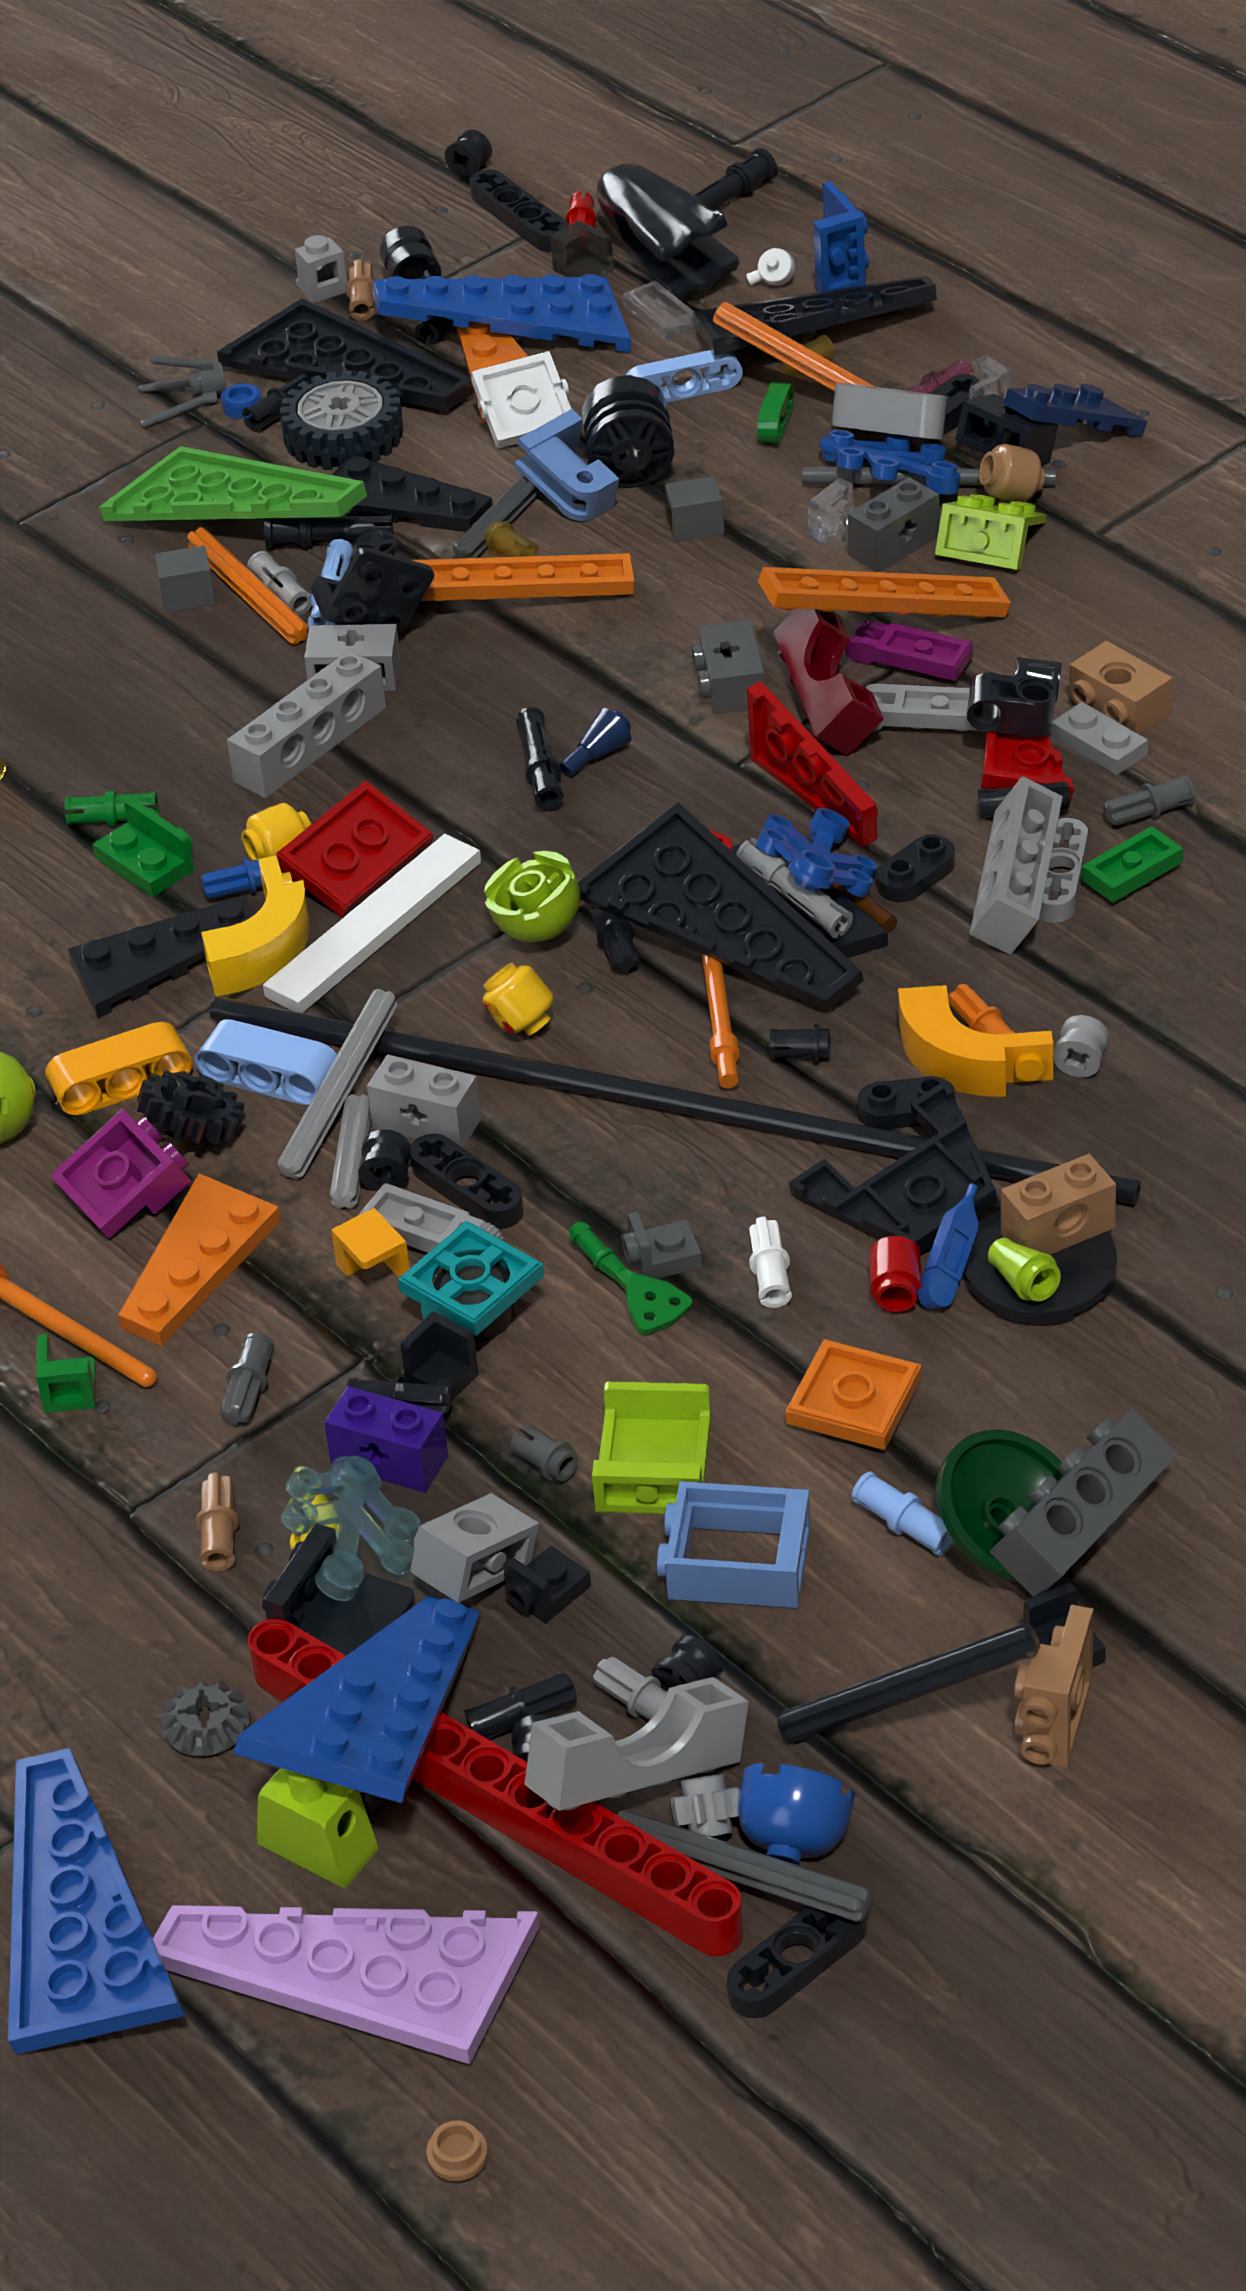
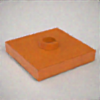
M824 1339L785 1410L786 1424L885 1450L922 1379V1365Z

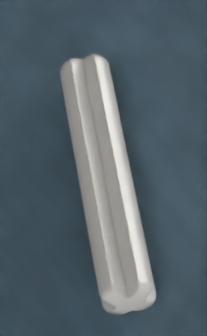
M351 1094L344 1102L330 1190L331 1203L337 1209L342 1207L352 1209L358 1203L361 1185L358 1174L359 1163L362 1159L361 1147L364 1138L368 1135L371 1119L369 1099L365 1094L360 1096Z

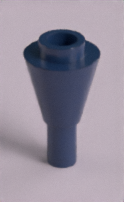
M601 708L577 744V748L559 763L562 773L567 777H572L589 761H594L629 744L632 738L630 733L631 725L628 719L618 710L611 711L607 708Z

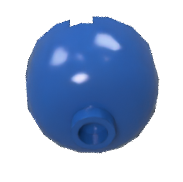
M764 1763L745 1767L738 1796L737 1815L743 1832L754 1845L767 1851L766 1855L799 1866L801 1859L820 1857L832 1851L842 1840L851 1817L856 1795L853 1790H850L846 1795H842L843 1782L818 1771L793 1765L780 1764L778 1775L762 1774Z

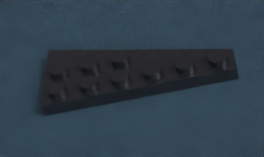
M920 276L733 306L787 337H807L816 334V330L899 309H920L925 307L927 302L937 300L936 284L928 276ZM717 308L693 312L694 328L714 355L753 346L713 322Z
M303 298L217 351L218 363L220 362L222 366L291 380L300 375H308L311 380L312 377L318 375L322 379H327L326 373L335 372L337 377L342 376L343 371H352L353 377H356L359 372L368 373L369 379L376 375L382 377V382H390L393 389L396 388L400 402L444 411L456 406L474 393V386L470 377Z
M679 802L665 811L578 881L581 892L580 900L826 1010L833 1007L864 981L862 971Z

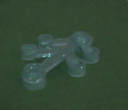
M360 1456L338 1457L330 1467V1472L320 1474L309 1467H296L286 1483L288 1493L294 1498L289 1500L281 1514V1521L284 1526L298 1534L308 1533L315 1523L322 1525L337 1523V1541L334 1546L333 1555L325 1558L315 1575V1582L324 1594L339 1601L351 1600L364 1580V1566L362 1561L356 1556L359 1533L378 1554L380 1562L385 1569L397 1575H405L411 1568L414 1547L409 1542L412 1541L419 1526H421V1521L414 1512L403 1507H393L379 1490L381 1479L375 1467L367 1459ZM334 1493L341 1499L316 1505L311 1503L317 1495ZM363 1503L384 1523L385 1532L363 1508Z

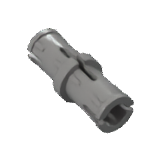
M266 551L256 552L250 557L247 568L298 616L305 614L311 608V594L297 583L295 574L289 568L280 566ZM279 580L283 584V587H281L276 581Z

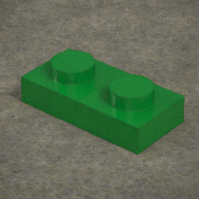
M1150 826L1082 865L1081 880L1113 903L1183 863V848L1153 826Z

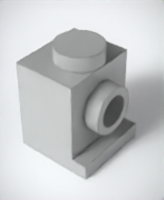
M321 235L311 236L305 240V246L294 249L298 279H295L296 286L312 303L346 293L347 277L344 253L330 237L326 238Z

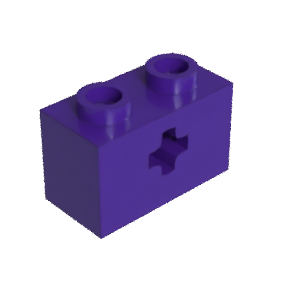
M347 1386L324 1422L331 1466L420 1492H427L448 1458L443 1413Z

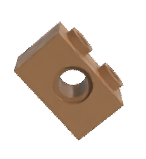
M1107 640L1069 664V700L1077 705L1084 702L1139 735L1172 714L1173 677Z
M1090 1153L1001 1189V1234L1014 1243L1051 1255L1115 1228L1116 1183Z

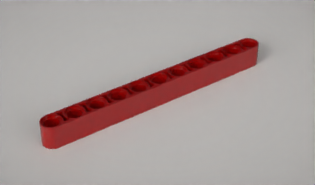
M282 1619L262 1621L254 1626L248 1635V1647L256 1684L281 1701L285 1700L296 1689H302L346 1656ZM443 1712L440 1713L412 1778L413 1780L701 1953L709 1956H724L731 1954L739 1948L744 1934L740 1892L733 1883L594 1801L582 1804L574 1810L559 1811L553 1808L546 1800L525 1785L526 1761Z

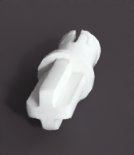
M765 1216L756 1219V1224L749 1228L753 1251L749 1259L750 1269L757 1276L760 1303L769 1308H778L786 1305L792 1297L787 1276L790 1257L787 1251L783 1249L778 1222L776 1220H766Z

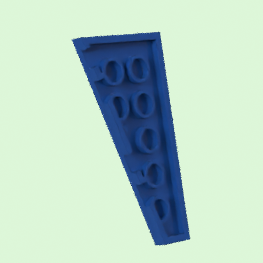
M586 274L582 277L546 275L542 278H523L517 275H509L504 278L468 276L464 279H445L439 276H430L426 279L389 277L386 280H373L372 295L379 315L425 322L431 320L434 316H439L454 321L453 326L468 328L469 321L491 324V332L549 341L557 339L559 335L570 336L579 340V345L594 347L596 340L616 343L615 351L630 352L631 337L607 277Z
M429 1596L241 1732L237 1737L234 1755L402 1803L474 1636L480 1611L467 1608L462 1603H457L452 1599L439 1600Z
M70 1748L16 1760L8 2023L9 2044L16 2054L186 2016L79 1764Z

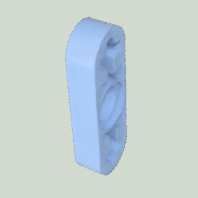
M711 350L638 365L632 368L626 375L648 379L661 389L668 403L728 390L740 381L742 367L733 351L714 355ZM721 365H728L724 367V373L717 374L718 372H720ZM705 368V370L703 371L705 378H703V375L700 371V369ZM684 370L693 372L692 378L687 383L682 385L673 383L674 377L679 372ZM661 377H663V380L666 384L665 387H661V385H663Z

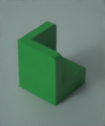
M48 1334L37 1335L36 1379L44 1413L96 1408L95 1359L93 1357L53 1360Z

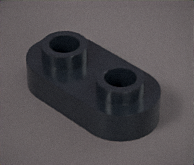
M927 834L911 842L879 866L877 870V889L879 894L892 902H908L919 897L954 870L955 847L953 843L947 838L936 834Z
M926 1076L879 1081L869 1084L857 1096L858 1118L865 1126L885 1130L923 1126L913 1117L910 1102L946 1079ZM950 1083V1085H951V1087H952V1090H953V1092H954L955 1100H956L955 1088H954V1086Z

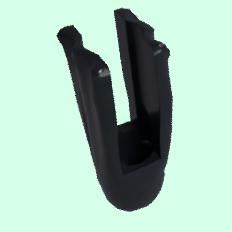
M620 164L608 169L600 177L596 193L603 213L639 260L648 276L663 288L668 289L677 300L682 301L690 291L695 289L706 291L719 280L721 274L734 272L738 269L740 265L739 257L712 236L728 225L721 211L709 208L687 191L640 165Z

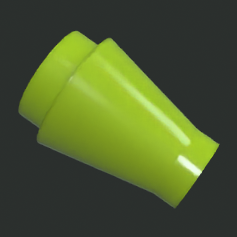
M1005 1237L996 1240L988 1251L989 1263L998 1269L1021 1299L1037 1302L1044 1301L1058 1288L1061 1273L1055 1259L1051 1255L1014 1243Z

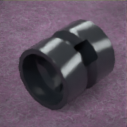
M397 227L388 232L383 238L379 248L380 257L385 269L388 271L389 277L426 279L430 276H442L440 264L433 253L428 238L417 227Z

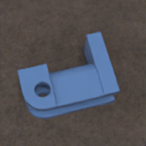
M571 409L518 438V445L528 455L515 461L514 468L522 476L530 480L565 516L575 521H589L614 508L619 478L599 459L587 465L573 452L579 445L583 419ZM583 500L586 502V506H577L574 504V501Z

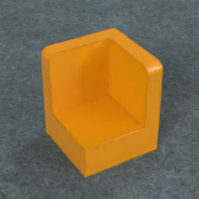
M375 1208L331 1229L336 1265L346 1276L361 1269H369L382 1261L398 1277H401L410 1269L406 1241Z

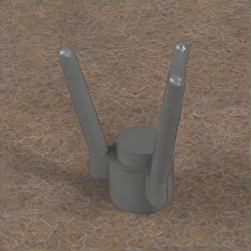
M152 356L150 358L152 364L196 368V370L188 372L189 378L140 385L138 387L139 392H156L190 387L192 395L199 394L200 397L142 420L140 423L141 427L147 428L205 404L218 403L217 396L221 395L226 389L222 364L220 362L212 363L211 358L187 359Z

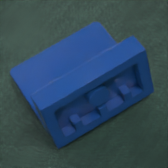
M831 181L822 184L824 219L813 222L816 291L824 292L866 285L865 269L869 267V259L864 247V235L868 232L865 215L862 211H858L850 203L847 195L844 192L841 193Z

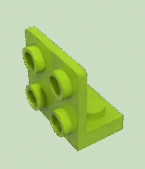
M979 494L958 496L957 502L943 503L935 555L1016 570L1021 569L1028 526L1045 523L1047 514L1035 512L1036 505L1031 503L1010 501V504L999 503L998 506L994 505L995 498Z

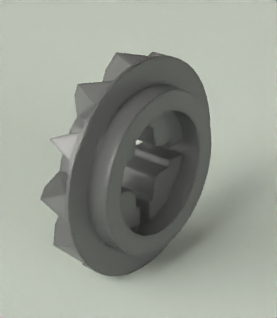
M200 1679L197 1687L187 1689L179 1686L177 1696L174 1699L164 1700L163 1715L159 1720L165 1740L175 1750L193 1756H208L223 1752L236 1744L238 1735L248 1728L250 1713L241 1689L231 1690L224 1680L215 1685H207ZM202 1707L210 1708L211 1712L210 1720H207V1728H202V1723L198 1720L199 1710Z

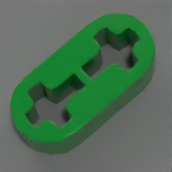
M770 383L758 416L757 437L759 442L781 444L793 413V384Z

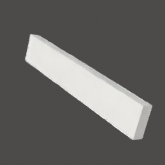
M447 834L442 835L263 984L265 998L291 1011L303 1013L481 863L480 850Z

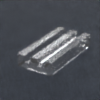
M657 281L622 294L623 306L665 341L673 338V331L680 336L686 333V326L692 330L695 329L694 311ZM667 310H669V311H670L672 314H674L677 318H675L673 315H671Z

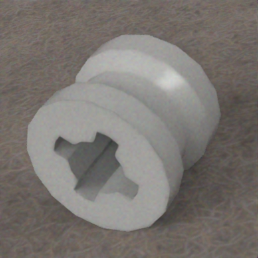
M1077 1015L1067 1019L1062 1025L1060 1039L1053 1050V1060L1056 1066L1062 1072L1074 1077H1089L1095 1074L1100 1068L1102 1054L1109 1042L1107 1028L1099 1020L1090 1016Z

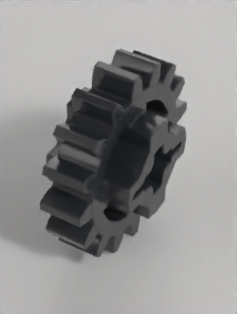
M165 1070L162 1077L153 1073L150 1074L148 1080L142 1081L137 1099V1112L145 1113L144 1117L150 1123H158L157 1131L164 1132L166 1135L178 1140L183 1137L191 1138L195 1144L207 1141L212 1144H218L220 1138L231 1141L233 1134L238 1135L244 1116V1103L236 1101L238 1095L235 1092H224V1084L218 1083L206 1075L199 1077L190 1076L186 1071L171 1073Z

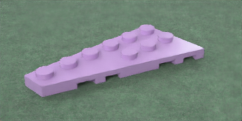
M172 1905L153 1940L168 1971L470 2064L540 1927L539 1913L534 1911H518L517 1918H487L486 1911L464 1910L463 1917H430L425 1910L355 1908H334L333 1915H303L302 1908L280 1907L279 1914H246L243 1908L238 1906Z

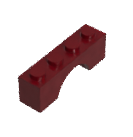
M794 609L773 631L780 647L779 656L787 664L791 674L789 681L798 691L802 701L800 708L809 718L812 726L811 735L824 748L830 749L833 747L849 756L884 720L873 692L842 673L836 676L840 658L850 642L840 615L835 611L823 612L817 609Z

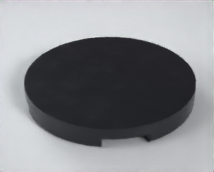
M1001 1211L978 1224V1231L963 1271V1279L969 1293L975 1294L982 1302L995 1309L996 1316L1021 1324L1052 1325L1074 1320V1314L1091 1307L1098 1301H1104L1109 1296L1116 1281L1117 1252L1111 1236L1108 1232H1104L1051 1254L1061 1273L1058 1288L1044 1301L1023 1300L1017 1295L998 1269L988 1261V1251L991 1245L996 1240L1004 1238L1001 1234Z

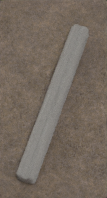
M376 989L371 993L277 1162L280 1168L279 1173L282 1176L298 1180L305 1174L397 1007L395 995L392 992Z

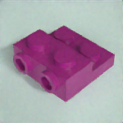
M123 1108L49 1175L108 1239L145 1205L155 1215L191 1182L183 1172L189 1165L183 1156L170 1143L162 1149L158 1143L163 1137L145 1117H142L136 1123Z

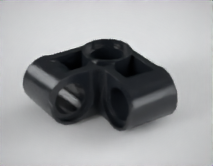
M1017 657L1015 676L984 672L972 680L969 689L967 720L973 728L982 732L1016 734L1028 738L1043 737L1050 732L1055 702L1057 703L1062 662Z

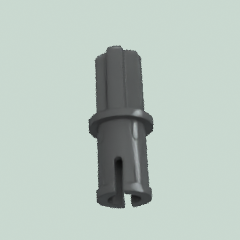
M1183 775L1162 784L1153 786L1149 783L1143 784L1138 792L1106 801L1103 809L1106 820L1110 825H1120L1146 816L1153 820L1159 818L1162 812L1195 803L1196 792L1191 779L1187 775Z
M250 1333L244 1336L237 1362L229 1368L226 1376L229 1386L220 1412L221 1416L228 1419L229 1424L233 1426H239L240 1422H248L250 1420L258 1394L265 1391L268 1383L265 1373L275 1346L269 1337L261 1333Z

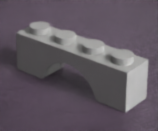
M715 1677L669 1688L660 1708L651 1720L636 1733L618 1741H615L610 1733L579 1711L534 1722L531 1728L525 1785L546 1800L553 1808L559 1811L574 1810L582 1804L604 1798L622 1797L630 1791L652 1785H666L678 1778L697 1773H711L716 1768L738 1763L741 1761L749 1701Z

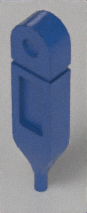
M970 1184L966 1196L956 1206L947 1211L938 1229L925 1266L926 1271L922 1274V1288L917 1291L920 1303L929 1310L946 1307L952 1303L959 1286L957 1283L961 1280L978 1231V1219L974 1209V1197L978 1186L975 1184Z

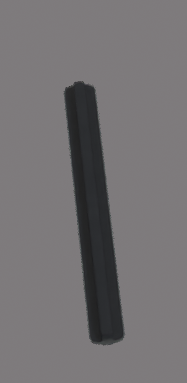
M1029 1623L1015 1626L787 1709L777 1719L779 1730L786 1742L794 1743L1035 1656L1040 1648L1038 1636L1033 1626Z

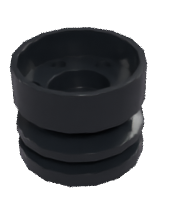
M633 375L615 376L599 383L587 395L582 407L589 464L599 459L619 478L618 487L621 488L643 487L658 480L669 469L675 455L668 404L661 389L648 379Z

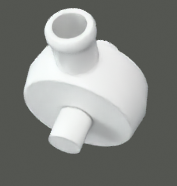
M769 249L760 257L758 269L747 273L746 277L751 286L762 280L772 286L784 285L794 275V259L790 253L783 249Z

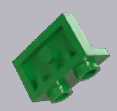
M132 798L124 803L127 823L93 843L95 859L153 898L195 871L191 852L193 850V843L185 830L180 827L176 828L161 818L154 809L146 808Z

